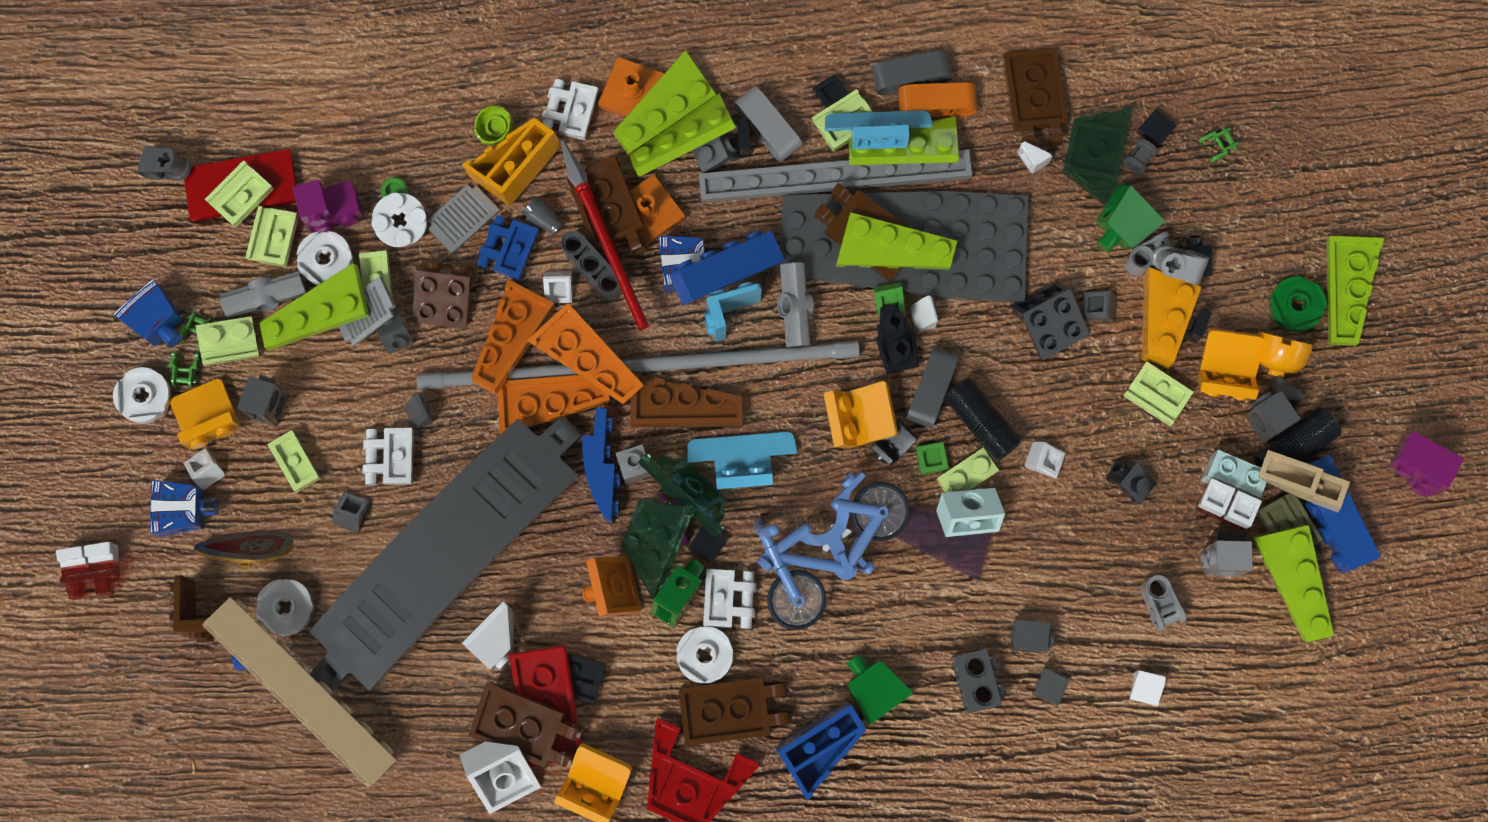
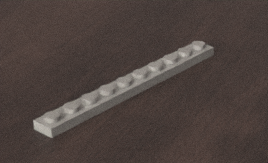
M969 149L959 150L958 163L849 165V160L700 173L699 181L701 203L827 192L832 191L837 183L850 190L971 179L972 170Z

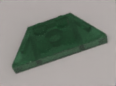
M1124 107L1120 111L1111 113H1098L1093 117L1076 118L1072 123L1062 173L1104 206L1116 189L1132 107Z
M644 454L638 463L662 486L663 491L667 495L673 497L682 506L685 513L694 517L714 538H717L724 530L720 522L725 517L724 506L726 504V497L690 462L687 463V459H673L661 456L657 461L653 460L650 454Z
M652 498L638 500L621 546L652 597H656L665 584L695 507L692 505L678 506L674 505V502H659L657 499Z

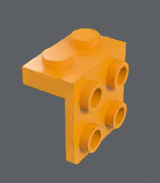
M1215 328L1210 329L1207 334L1198 373L1200 392H1204L1209 396L1226 395L1232 396L1237 400H1256L1259 391L1256 375L1260 363L1259 351L1264 342L1263 336Z
M214 379L170 400L171 407L181 429L177 436L181 445L189 450L202 448L208 442L217 438L227 437L233 434L235 430L242 428L224 383L220 379Z
M580 744L569 774L558 792L554 803L594 822H610L619 805L632 767L630 764L587 744Z

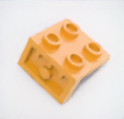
M881 381L848 392L832 390L823 393L834 447L851 449L898 435L888 382Z

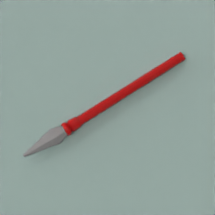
M561 140L568 179L575 186V192L578 194L582 204L585 205L639 331L645 330L649 327V324L596 206L591 185L587 182V173L565 141Z

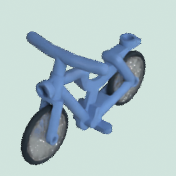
M851 472L841 482L844 488L831 501V507L835 509L837 514L834 525L827 532L818 535L810 533L811 526L809 524H803L784 539L775 543L772 536L778 535L780 528L775 524L765 526V521L762 518L755 519L754 530L765 547V553L756 562L767 573L774 569L778 575L768 591L767 605L772 618L779 625L792 630L805 629L819 620L826 607V592L820 580L812 573L804 570L789 571L787 565L835 572L843 580L853 578L856 575L857 568L865 574H870L874 570L875 565L861 558L870 541L890 540L900 534L908 522L910 513L909 503L901 489L888 482H873L863 487L857 493L854 500L850 501V493L865 477L862 472H858L856 475ZM850 512L854 526L859 531V534L848 552H846L840 536L847 526ZM799 541L814 546L828 544L835 561L785 553V551Z

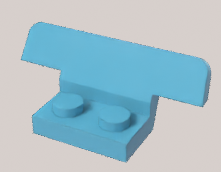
M924 110L828 114L825 117V131L851 130L852 150L907 148L909 128H931L933 125L929 112Z
M790 432L694 439L688 443L687 463L715 460L717 489L773 485L770 456L797 454L795 438Z

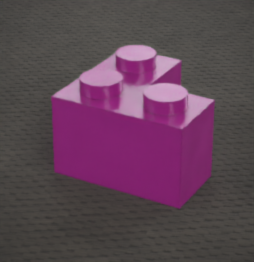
M318 179L292 187L299 216L311 233L331 231L333 227L340 225L344 227L357 224L358 220L364 219L357 189L352 181L324 188Z
M1412 431L1403 436L1389 465L1396 469L1397 474L1408 478L1406 484L1413 487V492L1423 497H1431L1450 488L1464 458Z

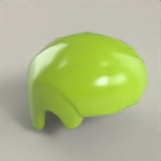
M502 106L484 108L475 118L474 133L482 143L489 146H496L506 139V135L515 130V122L512 115Z

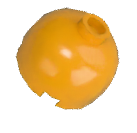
M1264 332L1258 333V335H1262L1264 338L1259 351V364L1269 368L1267 374L1284 378L1285 373H1296L1307 365L1312 353V344Z

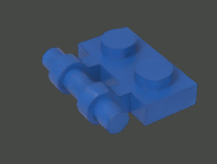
M496 215L493 224H489L487 229L488 237L484 246L480 247L478 252L480 257L477 266L487 269L489 261L494 260L496 261L493 268L494 272L520 281L539 234V229L516 220H512L510 228L506 229L503 228L506 219ZM503 238L505 240L501 251L494 250L498 239Z

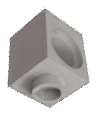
M643 445L616 453L626 485L652 477Z

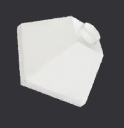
M504 602L462 642L470 652L493 672L497 668L502 670L510 662L509 654L514 651V611Z
M485 741L460 754L466 776L489 814L541 788L539 781L518 746Z

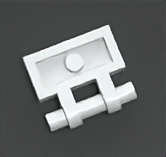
M555 79L553 87L549 88L547 95L549 102L547 109L542 113L541 120L551 130L553 124H560L559 135L585 141L599 89L595 86L572 81L570 90L566 91L563 90L565 82ZM559 102H566L564 112H557Z
M384 428V439H377V429H366V440H363V449L366 450V463L363 465L362 473L365 475V485H376V475L383 474V484L413 485L414 429ZM384 449L383 464H377V450Z
M706 569L704 627L732 628V617H741L740 628L752 629V618H755L753 593H756L757 584L754 583V572L744 571L743 582H734L735 570ZM734 591L742 592L741 607H733Z

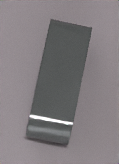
M942 50L887 60L874 64L871 67L878 95L898 93V88L903 85L947 83L953 79L947 52Z
M577 231L565 233L561 239V248L566 259L604 300L615 301L619 299L622 295V290L612 267L581 233ZM572 242H579L581 244L577 251H569L567 249L568 245ZM594 261L599 264V267L594 271H587L585 269L586 264ZM608 281L617 283V287L612 291L603 289V285Z
M933 346L906 417L907 420L931 429L933 428L960 355Z

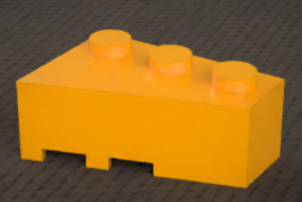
M536 118L529 120L506 135V139L493 148L489 146L483 150L485 153L470 162L468 160L462 164L471 179L508 206L514 203L561 147L555 132Z
M1149 267L1143 275L1144 299L1142 301L1141 360L1168 370L1175 362L1201 286L1168 277L1163 272Z

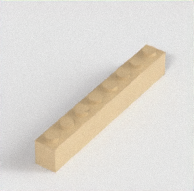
M230 597L202 626L367 787L372 786L396 761L391 756L394 751L385 742L381 741L378 743L371 736L374 733L373 730L363 721L358 723L351 716L353 711L343 701L338 703L331 697L332 690L321 680L317 683L310 676L312 673L311 669L303 661L299 660L296 662L289 655L291 650L281 640L276 642L268 635L271 632L270 629L259 619L255 622L247 614L250 610L241 600L237 599L234 601Z

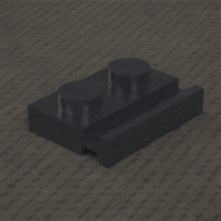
M568 652L575 699L594 704L606 663Z

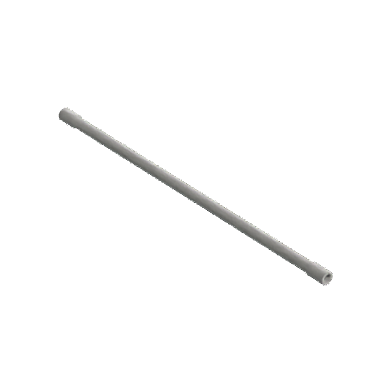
M858 341L835 342L827 345L627 359L622 361L632 372L638 373L825 358L843 359L859 357ZM563 364L514 368L507 380L578 374ZM474 371L417 374L416 377L418 390L477 384L473 383L471 379Z

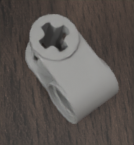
M1167 231L1134 248L1125 260L1126 271L1132 276L1140 277L1145 274L1149 267L1157 269L1152 264L1151 256L1153 251L1159 246L1167 245L1173 247L1168 239L1169 233ZM1134 257L1142 258L1145 266L1138 265Z
M1167 245L1157 247L1151 256L1154 267L1161 270L1164 275L1196 285L1200 284L1209 257L1202 253Z
M1156 575L1142 582L1140 587L1141 595L1149 610L1151 621L1158 632L1164 631V627L1178 621L1180 623L1186 621L1185 612L1174 593L1170 581L1166 577ZM1153 581L1158 582L1162 588L1159 596L1153 595L1150 591V584ZM1172 613L1171 615L1163 618L1164 615Z

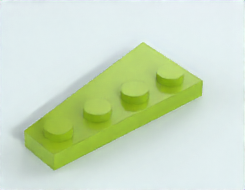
M686 50L613 131L614 136L628 155L716 96V93Z
M719 93L629 156L637 175L640 177L736 127Z
M956 116L932 121L933 125L931 128H909L907 148L852 150V138H849V165L958 163L959 150Z
M850 212L836 267L859 266L871 268V266H881L887 268L913 267L914 269L949 270L957 241Z
M1329 236L1326 239L1328 345L1356 346L1360 341L1367 312L1366 307L1371 296L1372 282L1378 267V257L1384 238Z
M352 263L261 321L259 324L265 349L270 351L369 317L358 266Z
M1301 525L1251 537L1254 545L1262 555V560L1267 570L1270 571L1276 583L1275 586L1279 594L1282 595L1288 607L1287 610L1303 641L1311 642L1334 636L1309 525Z

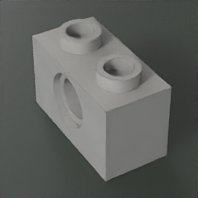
M1216 541L1207 546L1205 552L1201 553L1200 558L1201 568L1205 569V576L1240 577L1252 571V542Z

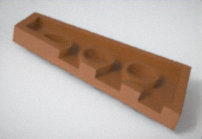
M633 372L644 386L631 397L632 428L743 426L742 396L712 389L703 390L694 388L689 384H676L667 382L666 379L658 377L649 378L641 376L640 373Z

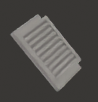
M466 184L427 219L431 224L428 230L453 254L493 219L500 210L477 186L472 189Z
M381 276L363 288L369 317L339 327L345 342H351L353 346L357 345L395 316L392 309L396 305Z

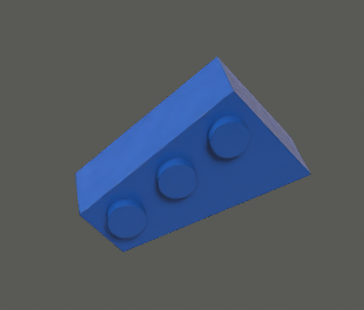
M845 702L775 746L774 749L799 790L808 801L823 780H826L836 764L841 758H844L866 731V728L852 705Z

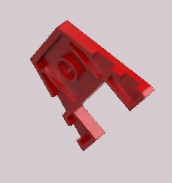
M657 718L655 722L647 810L673 822H710L758 769L760 764L736 753L725 780L717 779L669 757L681 728Z

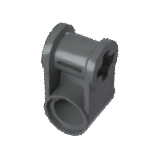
M144 146L137 173L153 180L182 181L190 174L192 165L189 159L176 156V153L169 148Z

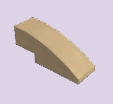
M1270 450L1267 451L1258 476L1262 480L1290 494L1337 513L1341 509L1350 484L1349 481L1324 473V469Z

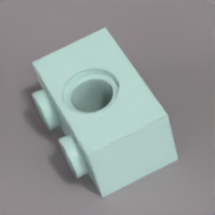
M1217 450L1210 456L1200 480L1208 484L1210 479L1213 478L1235 488L1234 494L1239 490L1256 499L1261 498L1267 483L1258 477L1261 470L1260 467L1220 450Z
M978 488L975 490L942 493L936 510L946 537L999 532L1005 516L995 488Z

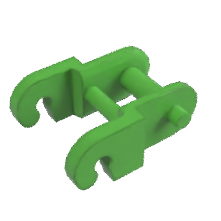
M1224 127L1219 133L1213 131L1198 140L1200 144L1204 143L1205 140H1216L1221 148L1220 154L1210 159L1211 163H1214L1217 159L1219 161L1225 158L1228 151L1232 149L1236 151L1238 149L1237 146L1240 145V142L1235 143L1229 133L1232 130L1231 127L1227 129ZM1225 136L1230 146L1225 148L1220 137Z
M194 311L189 315L187 325H182L179 333L182 337H186L188 332L191 331L197 333L196 328H193L195 322L199 324L213 323V318L210 317L208 320L197 317L198 313Z
M172 351L171 356H173V359H170L169 367L172 369V378L169 381L173 387H176L177 383L189 384L190 388H193L194 383L197 382V379H195L196 371L200 372V353H195L196 360L193 361V365L190 368L177 367L178 354ZM179 371L189 372V378L178 377Z

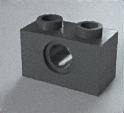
M1270 391L1261 396L1249 406L1251 411L1245 415V418L1263 444L1300 420V417L1282 391L1275 395Z

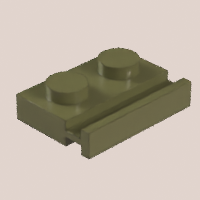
M1289 493L1257 511V515L1268 533L1301 525H1309L1313 545L1323 540L1297 496Z

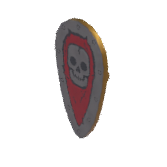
M260 531L209 539L196 544L194 550L195 553L203 557L240 563V567L243 570H249L253 563L270 562L287 555L293 549L294 540L290 534L282 531Z

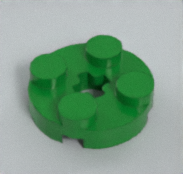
M1295 276L1283 280L1269 296L1270 314L1273 320L1285 332H1305L1312 329L1320 322L1326 310L1327 302L1323 290L1315 282L1311 283L1305 280L1304 277ZM1292 298H1296L1297 301H1303L1304 305L1301 307V311L1292 308Z

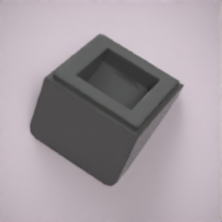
M1110 290L1084 292V320L1116 321V294Z
M1277 376L1271 381L1270 391L1273 395L1282 391L1293 406L1304 400V395L1281 377Z
M419 393L414 394L405 404V410L412 428L418 430L432 424L433 419L422 395Z
M344 492L333 511V524L358 533L370 506V501Z
M1044 667L1031 695L1059 706L1069 680Z

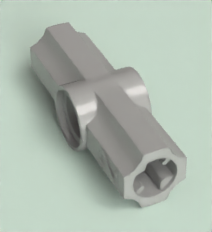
M805 263L781 264L782 294L778 298L777 309L779 315L784 318L786 347L811 346L809 316L813 312L814 302L806 289Z
M300 271L273 279L262 277L250 281L246 287L219 294L220 303L225 316L230 318L254 310L257 312L272 310L278 307L281 302L301 297L307 293V288Z

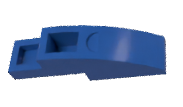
M595 408L594 435H583L584 468L592 496L601 514L608 524H613L614 516H619V500H615V489H620L621 472H616L615 464H606V461H611V444H607V433H612L613 417H608L607 408Z

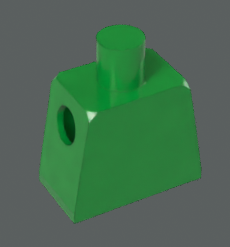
M1119 185L1097 218V224L1105 231L1103 236L1097 241V245L1107 253H1110L1116 245L1121 248L1132 249L1160 227L1165 220L1131 185Z
M690 559L684 569L676 566L654 598L651 614L672 628H675L699 591L701 584L699 576L703 572L704 566L694 559Z
M861 654L846 663L856 677L847 684V688L867 727L913 694L882 661H878L869 667Z

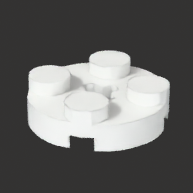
M391 193L383 197L376 204L372 214V227L377 237L385 244L392 247H407L416 244L424 236L427 229V215L424 206L415 197L406 193ZM401 213H404L406 215L404 220L407 224L405 226L399 225L396 228L393 216L395 214L399 216Z
M331 231L315 232L308 235L300 243L297 250L299 271L309 282L315 285L321 284L354 262L348 243L342 236ZM321 253L324 255L331 253L330 262L321 265L319 264L321 260L318 256Z
M145 367L131 369L115 385L113 391L114 405L128 420L134 423L146 424L156 421L167 414L172 398L171 388L165 377L156 371ZM141 389H145L149 393V397L144 402L136 399V395L141 393Z
M274 580L268 583L260 591L256 601L258 602L257 619L261 620L270 629V633L285 637L302 631L309 624L315 612V604L313 603L310 591L303 584L295 580ZM281 601L285 603L291 602V611L288 614L285 612L280 614L278 612L281 609L279 605Z
M706 626L689 630L679 641L677 646V662L682 673L691 681L711 684L723 678L730 670L733 662V649L728 637L719 629ZM708 647L711 649L710 655L713 658L710 662L705 660L702 663L699 661L700 655L697 652L699 649L705 650Z

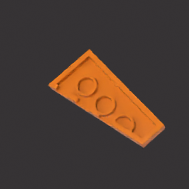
M508 279L504 295L497 307L493 324L491 323L487 341L485 346L482 347L472 374V382L496 395L531 343L527 340L545 324L554 311L555 304Z
M569 303L561 308L527 340L622 404L644 386Z
M580 375L506 380L498 391L500 435L517 419L526 427L532 428L557 420L562 416L566 417L609 403L610 395Z

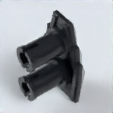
M897 305L880 308L879 324H877L878 337L875 338L886 374L918 368L919 360L914 330L910 329L907 318L903 317Z

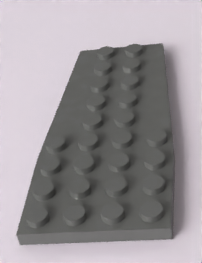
M953 191L864 193L911 229L957 241L949 270L902 267L891 283L871 268L859 266L836 267L841 246L825 235L828 227L814 217L815 211L821 204L829 208L836 217L845 207L834 200L831 194L783 196L780 250L785 261L779 264L780 277L781 264L805 263L807 281H811V279L828 281L829 284L855 285L858 288H874L900 282L903 292H907L909 295L923 297L930 295V297L938 299L1003 303L1025 301L1028 196Z

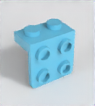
M746 282L737 286L736 290L727 292L726 289L712 292L710 297L706 298V312L704 313V322L708 336L713 335L715 342L726 340V324L723 313L759 303L762 291L760 284Z

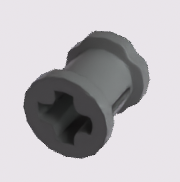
M1139 139L1130 156H1126L1123 159L1124 166L1137 175L1144 174L1145 166L1158 153L1155 145L1145 139Z

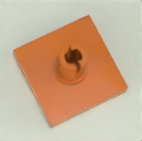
M617 57L598 102V108L626 118L664 73Z
M654 174L631 190L646 227L645 230L639 232L646 247L656 241L659 236H663L686 219L684 213Z
M629 556L600 557L586 561L591 585L582 589V596L587 603L596 602L599 617L633 614L642 611Z

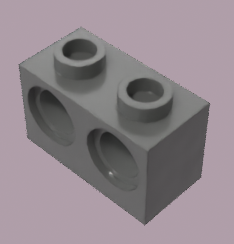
M260 375L257 379L249 376L237 408L251 419L277 427L288 395L281 390L282 386L276 384V381L272 378Z
M983 649L951 659L965 714L1002 705L1001 699H1004L1005 696L1001 682L996 683L993 671H997V666L993 654L988 655L987 649ZM975 659L982 664L981 674L974 675L968 670L970 660ZM979 687H984L989 691L990 699L987 703H981L977 700L975 693Z

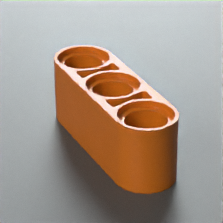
M973 83L909 84L898 88L899 111L924 110L929 112L931 118L964 117L977 113L976 85Z

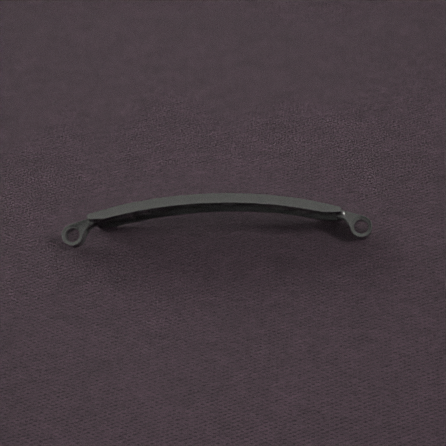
M565 416L559 418L540 436H536L519 419L510 425L390 542L309 631L327 649V654L312 670L310 676L317 683L320 680L323 681L333 693L351 673L371 691L470 584L579 477L561 460V456L566 454L584 434Z

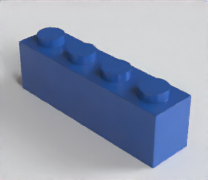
M758 230L745 237L747 241L739 244L738 240H734L722 246L724 249L722 252L716 254L713 249L700 255L701 260L692 263V260L689 259L676 265L677 271L669 275L682 305L689 304L710 295L714 291L724 289L784 262L785 259L772 231L762 234Z
M1330 455L1309 463L1324 469V473L1341 478ZM1348 490L1338 513L1306 501L1305 507L1311 518H1315L1319 526L1318 532L1323 539L1322 541L1328 544L1332 552V563L1338 570H1341L1342 574L1381 558Z

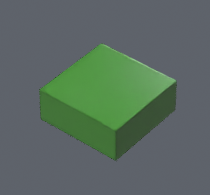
M900 282L873 288L878 316H880V308L897 305L900 312L905 311L903 290Z
M943 442L917 446L915 448L920 476L948 471L949 467Z

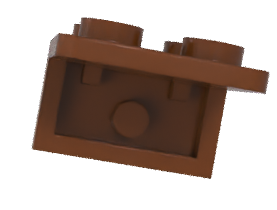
M438 259L422 261L415 270L413 321L420 324L464 329L468 324L470 286L476 279V268L469 267L468 264L456 262L452 265L442 264V261Z
M176 575L174 582L170 586V596L174 600V611L170 612L169 618L170 627L173 628L174 633L191 640H196V642H214V636L202 626L207 619L195 620V581L182 575Z

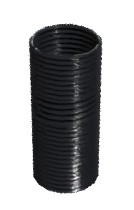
M967 377L944 396L943 400L958 415L957 417L965 424L964 426L973 433L977 441L990 454L989 456L995 462H999L1023 442V439L1019 437L1009 422L1004 419L1000 411L992 405L993 403L985 396L984 392L978 388L977 383L971 377Z
M1317 407L1254 455L1255 465L1260 468L1262 467L1268 450L1295 460L1298 459L1301 462H1306L1341 435V427L1329 411Z

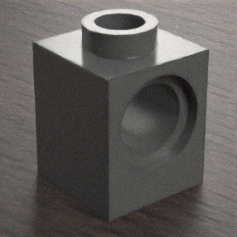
M1017 619L1012 622L1010 650L1045 654L1048 652V648L1053 647L1054 631H1050V623Z

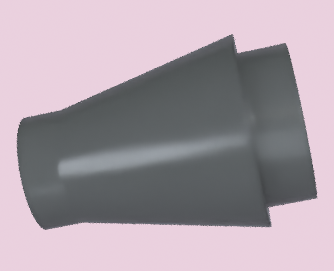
M537 196L532 199L522 212L527 217L526 220L550 232L553 236L564 224L544 199L540 200Z

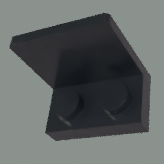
M1055 281L1025 298V301H1020L1010 306L1014 316L1025 322L1038 356L1042 360L1051 357L1089 335L1071 288L1059 281Z

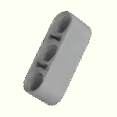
M754 86L733 102L739 115L744 121H748V126L779 162H782L803 146L795 131L758 87Z

